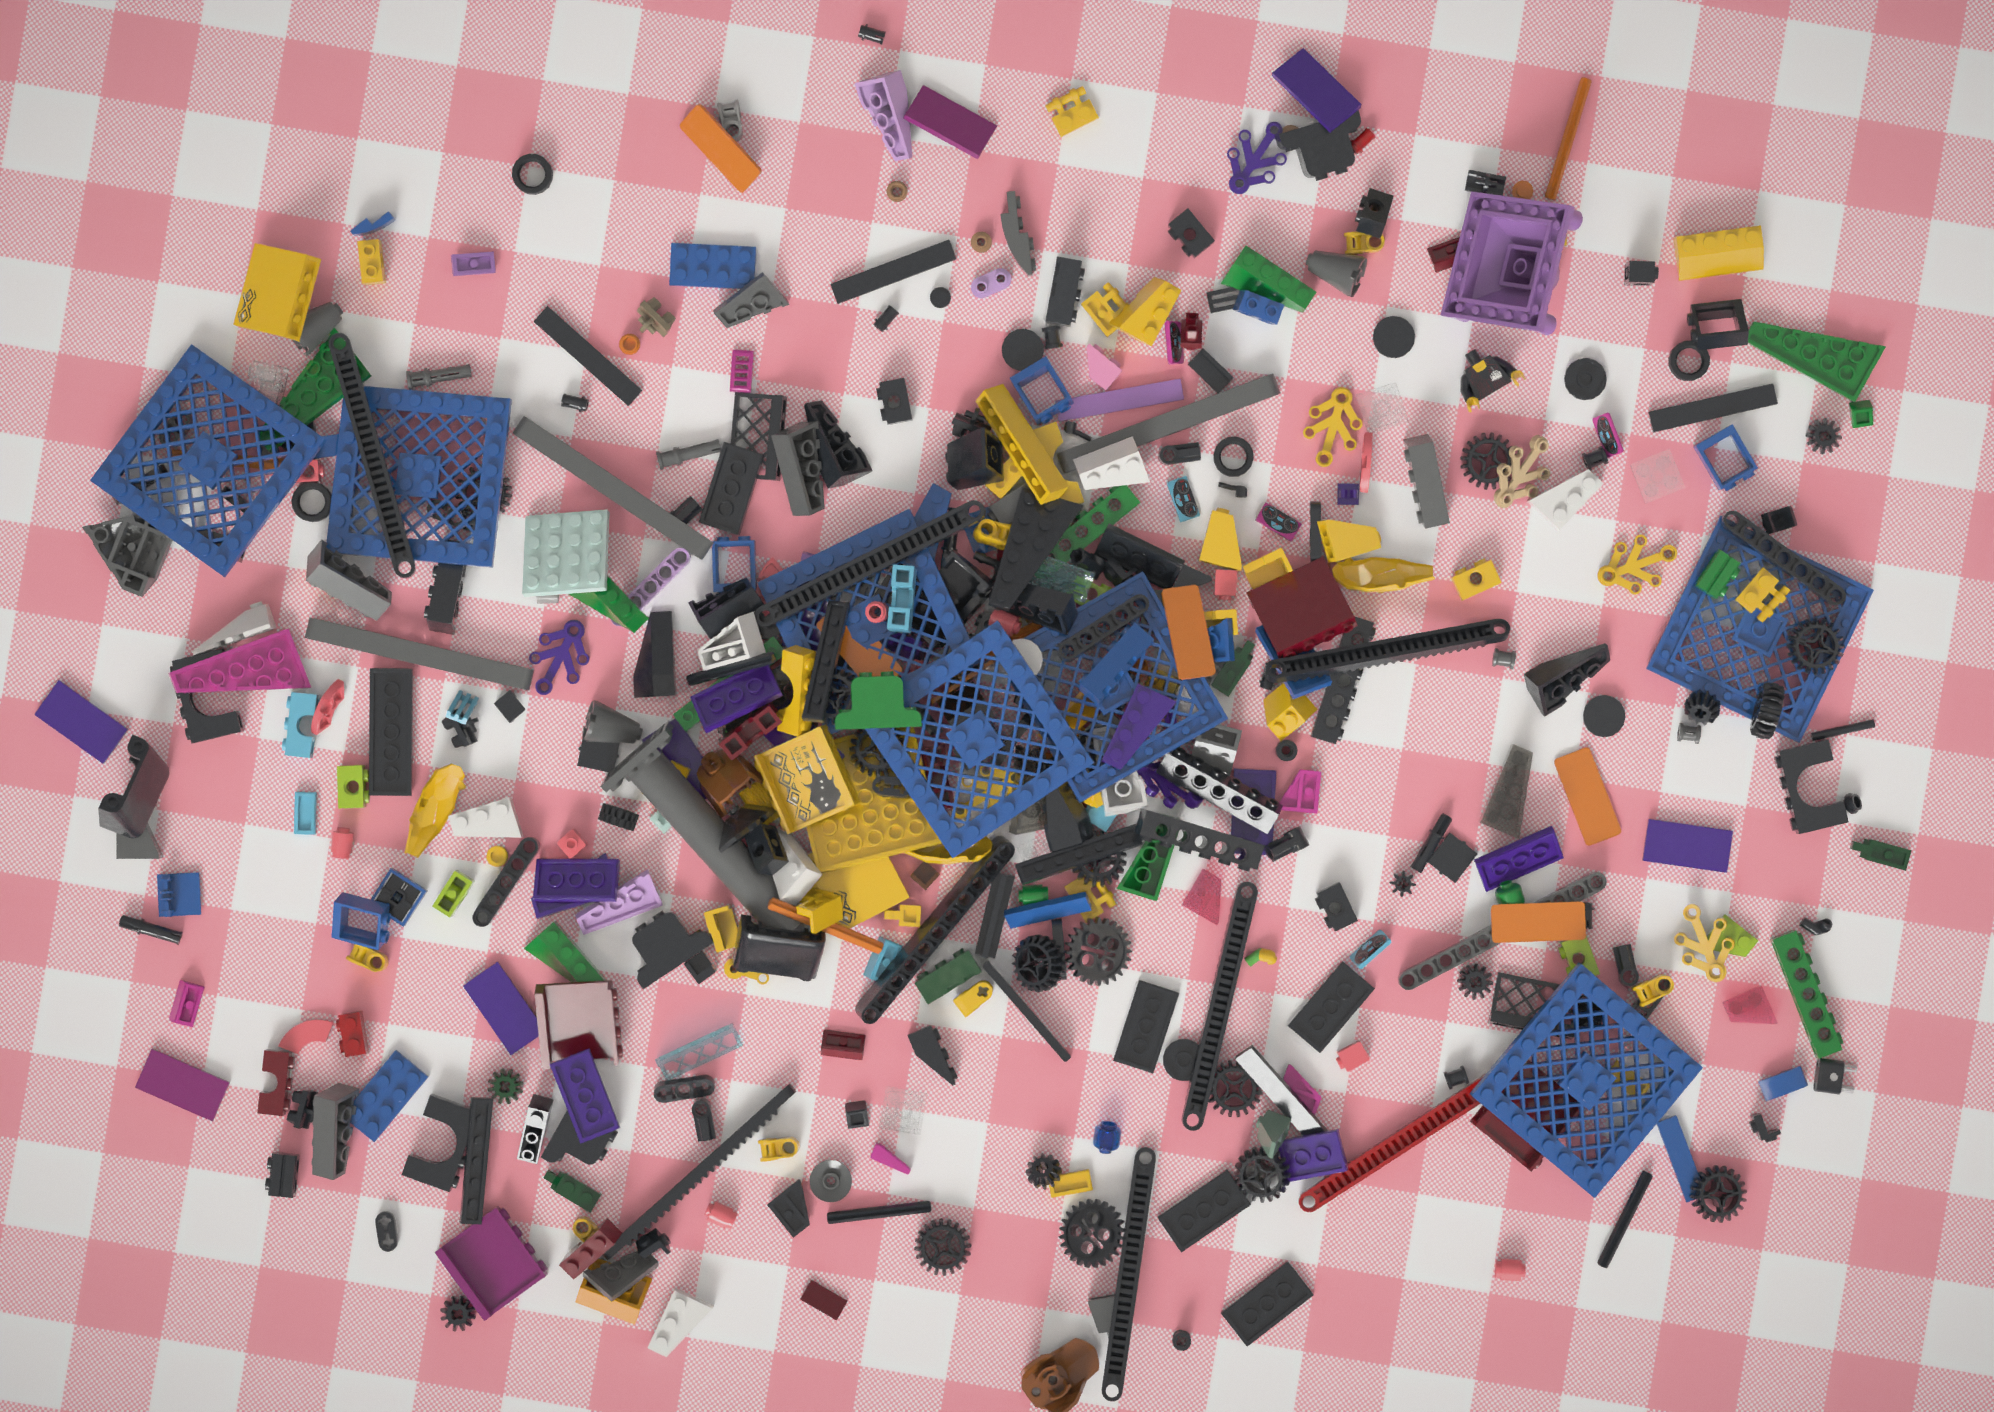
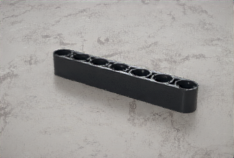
M1728 511L1722 515L1721 525L1725 530L1824 602L1835 606L1845 601L1846 593L1842 587L1739 512ZM1728 515L1736 517L1737 522L1733 527L1729 526L1726 522ZM1746 527L1752 528L1754 532L1751 539H1747L1744 536V529ZM1763 540H1768L1771 543V548L1768 552L1763 551L1761 548ZM1781 552L1788 555L1786 564H1781L1778 560ZM1798 565H1802L1805 568V574L1802 577L1798 576L1795 572ZM1816 577L1820 578L1823 582L1820 589H1816L1813 586V580ZM1833 590L1838 591L1840 594L1837 602L1832 601L1830 598V593Z

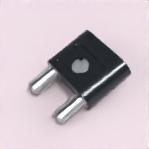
M1817 1059L1813 1090L1815 1092L1840 1095L1841 1092L1853 1094L1854 1091L1842 1088L1853 1090L1855 1088L1842 1085L1844 1071L1857 1072V1070L1845 1067L1857 1069V1065L1845 1064L1844 1061Z

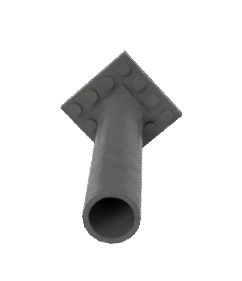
M669 720L605 775L600 786L605 792H608L610 789L612 792L615 791L622 784L624 777L628 782L632 781L756 921L762 922V926L794 930L801 924L799 921L768 909V902L771 898L774 897L780 900L773 875L757 873L748 847L742 840L722 853L719 851L725 821L662 752V748L670 742L674 726Z

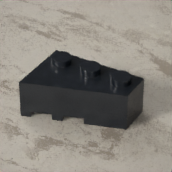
M1057 256L1045 323L1071 327V322L1076 323L1078 310H1074L1075 301H1080L1082 290L1077 288L1079 280L1083 281L1085 268H1081V260Z
M747 577L723 587L724 591L718 594H706V599L697 603L694 600L688 602L698 623L710 639L722 632L721 630L734 622L733 620L737 617L751 612L755 613L760 606L764 605Z

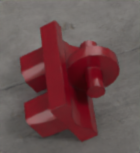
M1188 312L1186 313V319H1181L1180 348L1187 350L1202 349V320H1199L1198 313Z

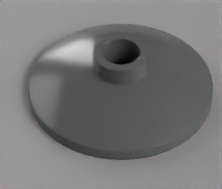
M836 1160L820 1162L814 1167L810 1175V1188L813 1194L824 1202L840 1201L849 1193L852 1186V1176L849 1169L843 1163ZM834 1177L835 1183L829 1184L827 1178Z

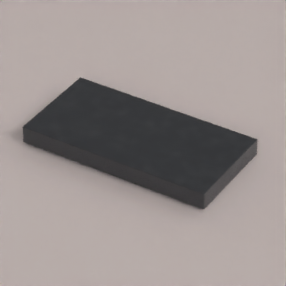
M723 442L699 523L740 536L765 454Z
M1110 523L1094 553L1105 561L1114 557L1126 571L1136 567L1138 569L1137 574L1143 571L1150 583L1163 589L1173 587L1185 563V560Z
M1342 961L1287 1026L1321 1053L1375 988Z
M1142 980L1138 981L1113 1061L1152 1074L1154 1073L1179 992Z
M1226 1169L1157 1218L1182 1253L1249 1207L1251 1203L1244 1196L1243 1191L1240 1192L1238 1190L1240 1187L1238 1184H1235L1234 1178Z
M1287 1261L1222 1311L1221 1314L1248 1347L1314 1294Z

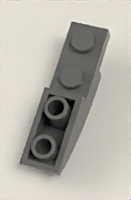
M1015 191L1007 192L1009 213L1000 214L1003 232L1014 259L1024 273L1031 277L1032 271H1036L1035 258L1030 256V250H1034L1033 237H1028V232L1019 233V230H1023L1022 217L1017 215V209L1021 208L1020 196H1015Z

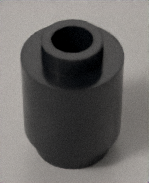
M1290 740L1280 741L1275 748L1277 757L1283 761L1293 760L1298 752L1296 744ZM1284 746L1289 747L1290 752L1288 754L1282 753Z

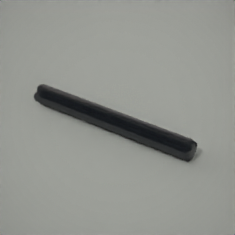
M773 652L760 654L749 659L692 673L686 676V680L689 686L701 684L770 665L776 662V657Z
M1642 1171L1597 1261L1599 1266L1606 1269L1609 1267L1653 1178L1651 1173Z
M930 1201L828 1212L827 1222L828 1224L929 1213L932 1207Z

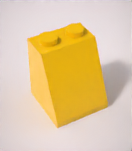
M1217 507L1216 511H1211L1198 561L1241 571L1242 564L1234 517L1229 514L1230 510Z

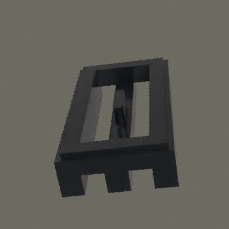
M1230 287L1206 292L1210 314L1232 310L1235 304L1214 308L1213 304L1236 300L1238 295L1212 300L1211 296L1239 290Z

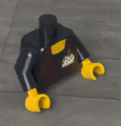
M1476 349L1465 354L1471 366L1463 371L1464 374L1460 380V392L1467 404L1468 412H1472L1471 406L1476 405L1480 409L1479 401L1509 384L1512 380L1516 386H1519L1517 379L1522 377L1526 380L1522 371L1517 370L1508 361L1498 356L1492 357L1491 355L1481 359Z

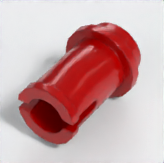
M1365 128L1356 139L1350 140L1353 152L1356 155L1359 152L1362 153V149L1376 138L1370 129Z

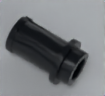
M868 24L865 26L861 25L858 37L862 38V41L866 39L882 45L885 31L867 27Z
M888 305L880 317L874 319L875 323L873 325L883 333L884 330H888L887 327L899 315V312Z
M565 393L562 396L561 407L576 409L580 413L587 411L589 399H586L585 396L580 398Z
M1271 668L1270 672L1276 675L1277 670L1276 668ZM1263 672L1262 679L1259 680V687L1272 690V687H1275V685L1265 678Z
M1583 902L1585 904L1586 929H1593L1592 910H1595V907H1592L1593 903Z

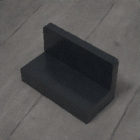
M1204 348L1188 363V366L1217 394L1234 378Z

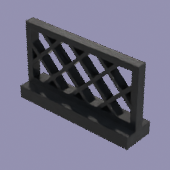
M735 392L731 444L736 445L743 438L749 445L747 449L758 452L754 447L761 440H764L768 445L767 451L764 453V457L767 456L766 461L763 459L766 471L765 475H758L757 479L780 481L781 470L771 435L785 429L787 397L783 395ZM740 397L748 398L753 404L745 412L739 406ZM764 399H772L771 408L764 413L758 404ZM756 407L762 416L753 423L746 414ZM745 417L751 426L742 433L738 428V421ZM765 418L769 423V430L762 434L756 425ZM754 428L760 435V438L751 444L745 435Z
M1000 872L991 883L975 954L982 955V958L996 957L1005 920L1004 910L1008 908L1015 879L1014 875Z
M1498 972L1488 1024L1523 1030L1532 1019L1529 1016L1535 1015L1543 1006L1541 1005L1534 1010L1527 999L1537 993L1545 1003L1546 999L1540 991L1545 987H1550L1555 991L1560 984ZM1501 978L1509 979L1514 988L1505 993L1500 987ZM1524 983L1531 984L1535 989V992L1528 997H1525L1519 988ZM1517 989L1523 1000L1513 1005L1507 995ZM1504 997L1511 1008L1505 1012L1497 1011V1002ZM1524 1001L1532 1011L1526 1016L1520 1015L1516 1010V1007ZM1571 1018L1570 1025L1564 1024V1029L1574 1028L1573 1018ZM1559 1023L1553 1030H1559ZM1574 1033L1565 1034V1039L1571 1040L1574 1038Z

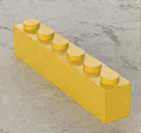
M1004 384L985 389L975 402L1039 503L1044 504L1059 499L1069 486L1011 397V394Z

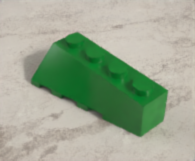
M1248 246L1244 247L1221 282L1222 285L1233 287L1239 291H1250L1301 313L1305 311L1317 293Z
M608 574L607 591L568 594L633 633L649 619Z
M1162 824L1156 827L1157 835L1163 832ZM1177 831V833H1176V835H1175L1176 840H1177V836H1178L1179 831ZM1152 839V843L1145 841L1116 889L1157 902L1175 845L1168 848L1159 845L1160 841Z
M557 921L549 925L524 948L570 982L607 980Z

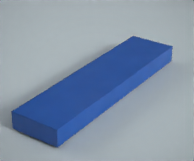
M1086 892L1006 909L1004 910V916L1010 929L1092 911V906Z
M1674 1115L1659 1121L1656 1125L1687 1203L1695 1200L1689 1197L1696 1192L1691 1190L1690 1186L1697 1187L1698 1185L1694 1183L1693 1179H1701L1678 1118Z

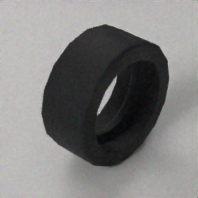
M529 153L521 156L515 162L512 168V178L514 184L522 192L529 195H537L550 187L553 180V170L544 157ZM529 162L541 164L545 171L543 182L535 187L525 185L520 178L522 167Z
M1684 341L1677 344L1671 350L1668 357V366L1676 378L1683 381H1694L1701 378L1707 372L1710 365V356L1707 349L1698 350L1697 352L1702 359L1700 368L1694 373L1682 372L1677 365L1678 354L1686 348H1692L1697 351L1695 342Z
M1234 436L1220 441L1215 448L1213 459L1217 470L1223 475L1239 477L1245 474L1252 466L1254 454L1251 445L1245 439ZM1230 444L1241 446L1246 453L1245 463L1238 469H1229L1221 461L1222 450Z
M316 482L303 483L293 493L291 500L292 509L302 520L319 522L330 514L332 494L323 484ZM312 489L322 493L325 499L324 508L321 512L313 515L304 512L300 506V499L303 493Z

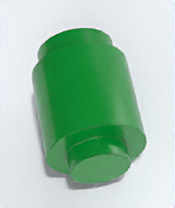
M1043 884L1023 885V889L1018 890L1019 902H1023V905L1049 900L1048 886H1043Z

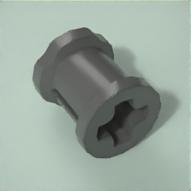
M1495 648L1492 667L1499 665L1513 670L1516 651L1505 652Z
M1679 723L1677 741L1687 740L1699 744L1701 725L1694 727Z

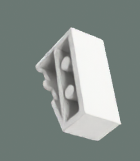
M1133 436L1073 459L1085 490L1150 482Z
M1587 469L1527 501V503L1559 531L1604 483Z
M754 612L737 617L733 620L734 622L722 629V632L697 650L703 671L766 653Z
M512 797L448 816L454 836L524 837Z
M777 828L789 862L773 875V879L780 900L796 906L822 876V873L793 835Z
M675 1288L647 1348L667 1357L713 1309L714 1305Z

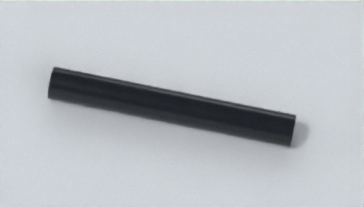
M1872 719L1812 732L1811 738L1812 741L1875 728V722Z

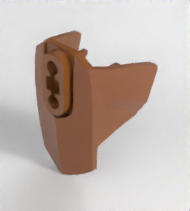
M723 749L717 750L716 753L711 751L705 754L701 759L702 765L699 766L697 771V777L703 794L721 818L728 814L722 803L734 804L730 797L745 784L750 789L752 787L750 778H753L759 784H762L764 780L761 772H758L756 767L742 755L737 756L731 761Z
M1074 1338L1055 1351L1040 1355L1020 1372L1023 1392L1037 1408L1047 1410L1048 1412H1069L1079 1402L1087 1380L1099 1371V1358L1095 1347L1085 1340ZM1056 1376L1057 1380L1049 1382V1377ZM1033 1388H1039L1040 1393L1038 1395L1033 1394Z

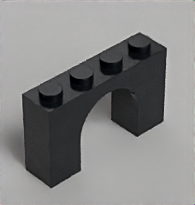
M219 649L173 660L170 672L221 654L225 650ZM176 693L177 699H181L182 702L180 713L182 719H186L187 728H185L187 740H191V744L244 732L239 711L217 716H207L196 708L193 701V693Z
M1829 739L1776 751L1777 756L1774 757L1776 768L1781 770L1782 777H1779V782L1782 790L1785 789L1787 797L1784 798L1786 809L1791 811L1792 818L1789 819L1792 831H1795L1796 834H1803L1849 822L1843 801L1812 807L1802 801L1797 792V780L1803 770L1812 765L1834 760Z
M431 1094L423 1115L441 1121L452 1128L457 1139L456 1150L449 1159L441 1162L409 1154L401 1175L447 1192L452 1191V1188L456 1189L460 1177L457 1176L458 1171L465 1166L464 1155L467 1145L470 1107Z

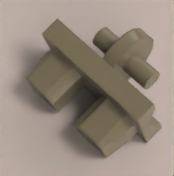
M655 297L647 302L644 300L637 309V312L641 315L638 321L643 325L640 331L644 333L648 330L652 335L657 331L664 338L669 333L676 318L668 311L661 317L656 311L662 305Z

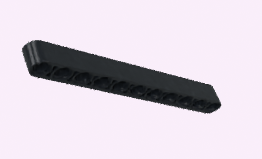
M996 836L991 840L993 844L992 850L980 861L972 863L882 972L878 980L873 983L855 1006V1012L864 1023L873 1024L882 1016L1013 857L1015 847L1004 836ZM1006 844L1005 848L1000 851L1001 846ZM992 861V864L986 868L987 863ZM979 877L978 881L972 884L973 880ZM965 894L964 898L959 900L960 896ZM952 910L951 914L945 917L946 913ZM938 927L937 931L932 933V930ZM922 943H925L923 948L918 949ZM911 959L910 964L905 966V963ZM898 976L894 982H891L893 977ZM884 992V995L878 998L879 994ZM867 1009H871L868 1014L864 1015Z

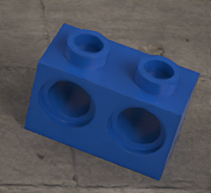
M1240 290L1233 311L1270 325H1277L1284 305L1250 291Z

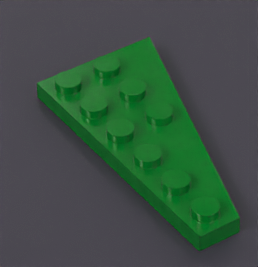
M1752 322L1748 336L1749 345L1852 402H1856L1886 346L1759 322Z
M336 328L330 332L331 335L325 343L321 344L316 356L308 362L291 386L292 389L288 395L283 397L280 402L282 409L306 426L344 398L329 348L330 337L335 333H339ZM338 338L334 342V347L338 350L343 349L346 345V341L343 338ZM354 353L362 382L364 383L372 375ZM269 430L259 432L260 441L271 439ZM274 430L275 439L284 437L279 432ZM285 442L277 443L276 448L280 447ZM266 445V446H265L266 449H267V450L270 452V454H271V453H272V445Z

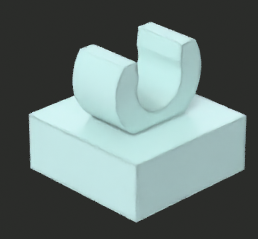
M659 811L649 818L663 834L672 827Z

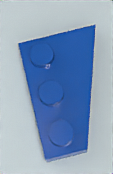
M1226 618L1221 623L1207 628L1214 663L1235 661L1232 618Z

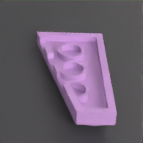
M647 869L618 887L617 902H594L575 914L583 935L658 908L663 906Z

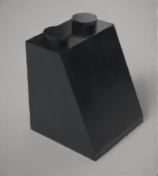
M985 427L979 428L947 444L945 458L948 463V472H946V479L948 484L956 490L1004 481L1002 443L999 438Z
M964 686L962 697L974 699L976 687ZM959 689L958 691H956L955 693H953L952 695H957V696H959V691H960V689ZM979 691L977 699L986 701ZM947 697L945 709L956 711L958 699ZM962 700L960 712L971 714L973 702ZM942 701L938 703V706L940 708L942 705ZM976 703L975 713L982 710L986 715L988 705ZM991 710L989 717L994 718L996 716ZM944 712L948 723L953 725L955 714ZM959 715L957 726L970 717Z

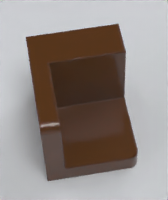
M922 862L910 877L926 891L940 873L929 863Z

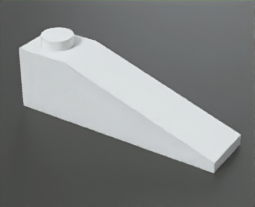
M261 601L250 605L251 609L244 611L193 650V655L206 653L276 629L277 627L269 604H263Z
M1107 727L1096 728L1093 730V734L1104 737ZM1113 728L1109 729L1107 736L1109 739H1112L1115 733ZM1093 739L1094 750L1100 751L1103 741ZM1106 742L1103 753L1106 752L1110 743ZM1095 755V757H1096V764H1097V761H1098V757H1099V756H1098V755ZM1101 758L1100 766H1102L1103 764H1105L1104 762H1102V758ZM1137 771L1101 791L1105 817L1128 813L1148 806L1145 786Z

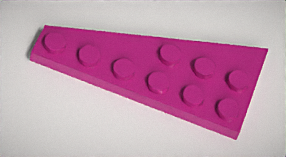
M289 628L168 673L176 693L311 688Z

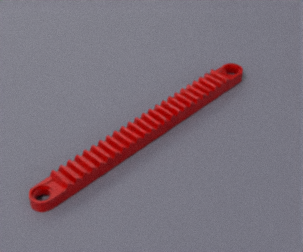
M1485 1074L1348 1162V1171L1330 1174L1305 1190L1298 1198L1300 1208L1305 1212L1316 1211L1481 1104L1470 1095V1092ZM1306 1196L1314 1197L1315 1204L1312 1207H1305L1303 1205V1199Z

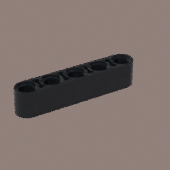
M1142 594L1133 596L1063 641L1058 649L1059 658L1063 662H1071L1143 616L1149 608L1148 598ZM1140 600L1145 604V608L1137 610L1134 608L1133 603ZM1118 612L1125 613L1127 620L1124 622L1118 621L1116 614ZM1102 623L1107 624L1109 631L1101 633L1098 630V625ZM1088 635L1092 642L1084 645L1081 643L1080 637ZM1069 646L1073 649L1074 654L1072 656H1065L1062 653V649Z
M527 837L520 842L474 911L472 920L476 926L485 927L494 920L538 854L540 842L536 838ZM527 841H533L535 844V850L532 853L525 850V843ZM516 858L521 859L524 863L521 870H516L513 867V861ZM504 876H508L512 880L509 888H505L501 884V879ZM491 894L499 896L500 902L498 905L490 903L489 897ZM480 911L487 913L488 920L486 923H481L478 920V913Z

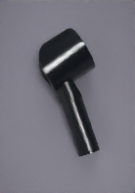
M1065 422L1064 431L1067 434L1076 435L1091 441V436L1076 430L1077 423Z
M1223 482L1218 484V487L1236 491L1235 497L1237 498L1247 497V488L1245 486H1235Z

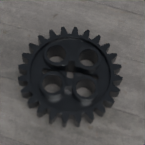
M1096 917L1094 922L1093 919L1087 918V924L1082 921L1080 922V929L1073 927L1075 935L1068 934L1072 940L1071 942H1065L1069 949L1065 950L1064 953L1070 956L1065 959V962L1072 963L1068 970H1075L1073 976H1080L1079 981L1085 982L1087 980V984L1091 986L1094 982L1096 986H1101V982L1109 985V978L1112 981H1117L1116 974L1123 976L1121 968L1128 969V966L1124 963L1125 961H1131V958L1127 957V953L1132 952L1131 949L1127 948L1131 941L1125 940L1128 933H1121L1123 927H1116V921L1112 920L1109 923L1108 918L1104 917L1102 921L1100 917ZM1093 933L1094 941L1089 944L1087 941L1088 936ZM1113 939L1114 945L1108 949L1107 942ZM1081 946H1087L1090 948L1100 949L1106 952L1114 953L1115 957H1110L1099 953L1096 954L1091 951L1082 950ZM1088 954L1089 961L1087 964H1083L1082 958ZM1108 959L1109 965L1103 970L1102 962Z
M1087 1199L1086 1204L1083 1201H1079V1208L1072 1205L1073 1213L1066 1211L1069 1218L1061 1220L1065 1223V1227H1059V1229L1064 1231V1234L1058 1237L1065 1241L1060 1246L1067 1248L1064 1254L1071 1255L1070 1261H1076V1264L1082 1266L1084 1263L1086 1268H1090L1091 1265L1094 1268H1098L1099 1263L1102 1266H1106V1259L1113 1262L1112 1254L1119 1256L1116 1249L1124 1248L1120 1244V1240H1126V1237L1121 1236V1233L1127 1230L1120 1226L1125 1221L1118 1219L1121 1213L1114 1212L1115 1206L1110 1205L1108 1207V1202L1103 1201L1101 1203L1099 1199H1095L1094 1203L1093 1200ZM1097 1213L1098 1220L1093 1224L1092 1217ZM1083 1218H1084L1085 1223L1087 1224V1226L1084 1225V1223L1082 1222V1219H1083ZM1081 1227V1234L1076 1236V1229ZM1090 1229L1095 1230V1231H1093V1235H1094L1095 1238L1090 1237V1236H1092V1232H1091ZM1109 1231V1238L1104 1240V1233ZM1098 1241L1101 1242V1244L1103 1245V1248H1102V1249H1101L1100 1244L1098 1243ZM1092 1243L1093 1250L1088 1254L1087 1247Z

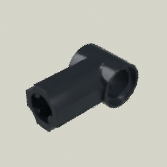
M1199 442L1164 446L1158 453V459L1161 464L1166 466L1201 461ZM1165 450L1173 452L1174 458L1172 461H1166L1163 458Z
M690 496L675 511L672 510L670 514L688 524L703 509Z
M1080 547L1073 550L1070 554L1071 563L1081 569L1082 573L1094 578L1096 581L1098 580L1106 564L1105 560L1093 553L1090 554Z
M1300 826L1283 834V837L1265 845V852L1272 862L1310 845Z
M1631 944L1613 947L1619 982L1623 986L1635 985L1639 980V974L1636 970ZM1626 971H1631L1634 975L1631 983H1627L1623 979V974Z
M698 1098L692 1105L698 1142L716 1139L711 1103L706 1098ZM700 1103L705 1104L707 1111L699 1113L696 1110V1105Z

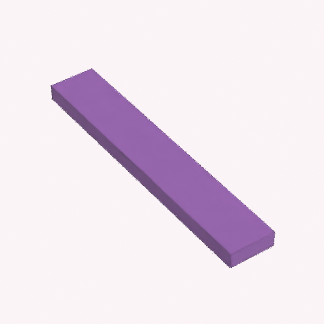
M1181 379L1072 397L1074 404L1071 405L1068 411L1057 413L1058 421L1184 400Z

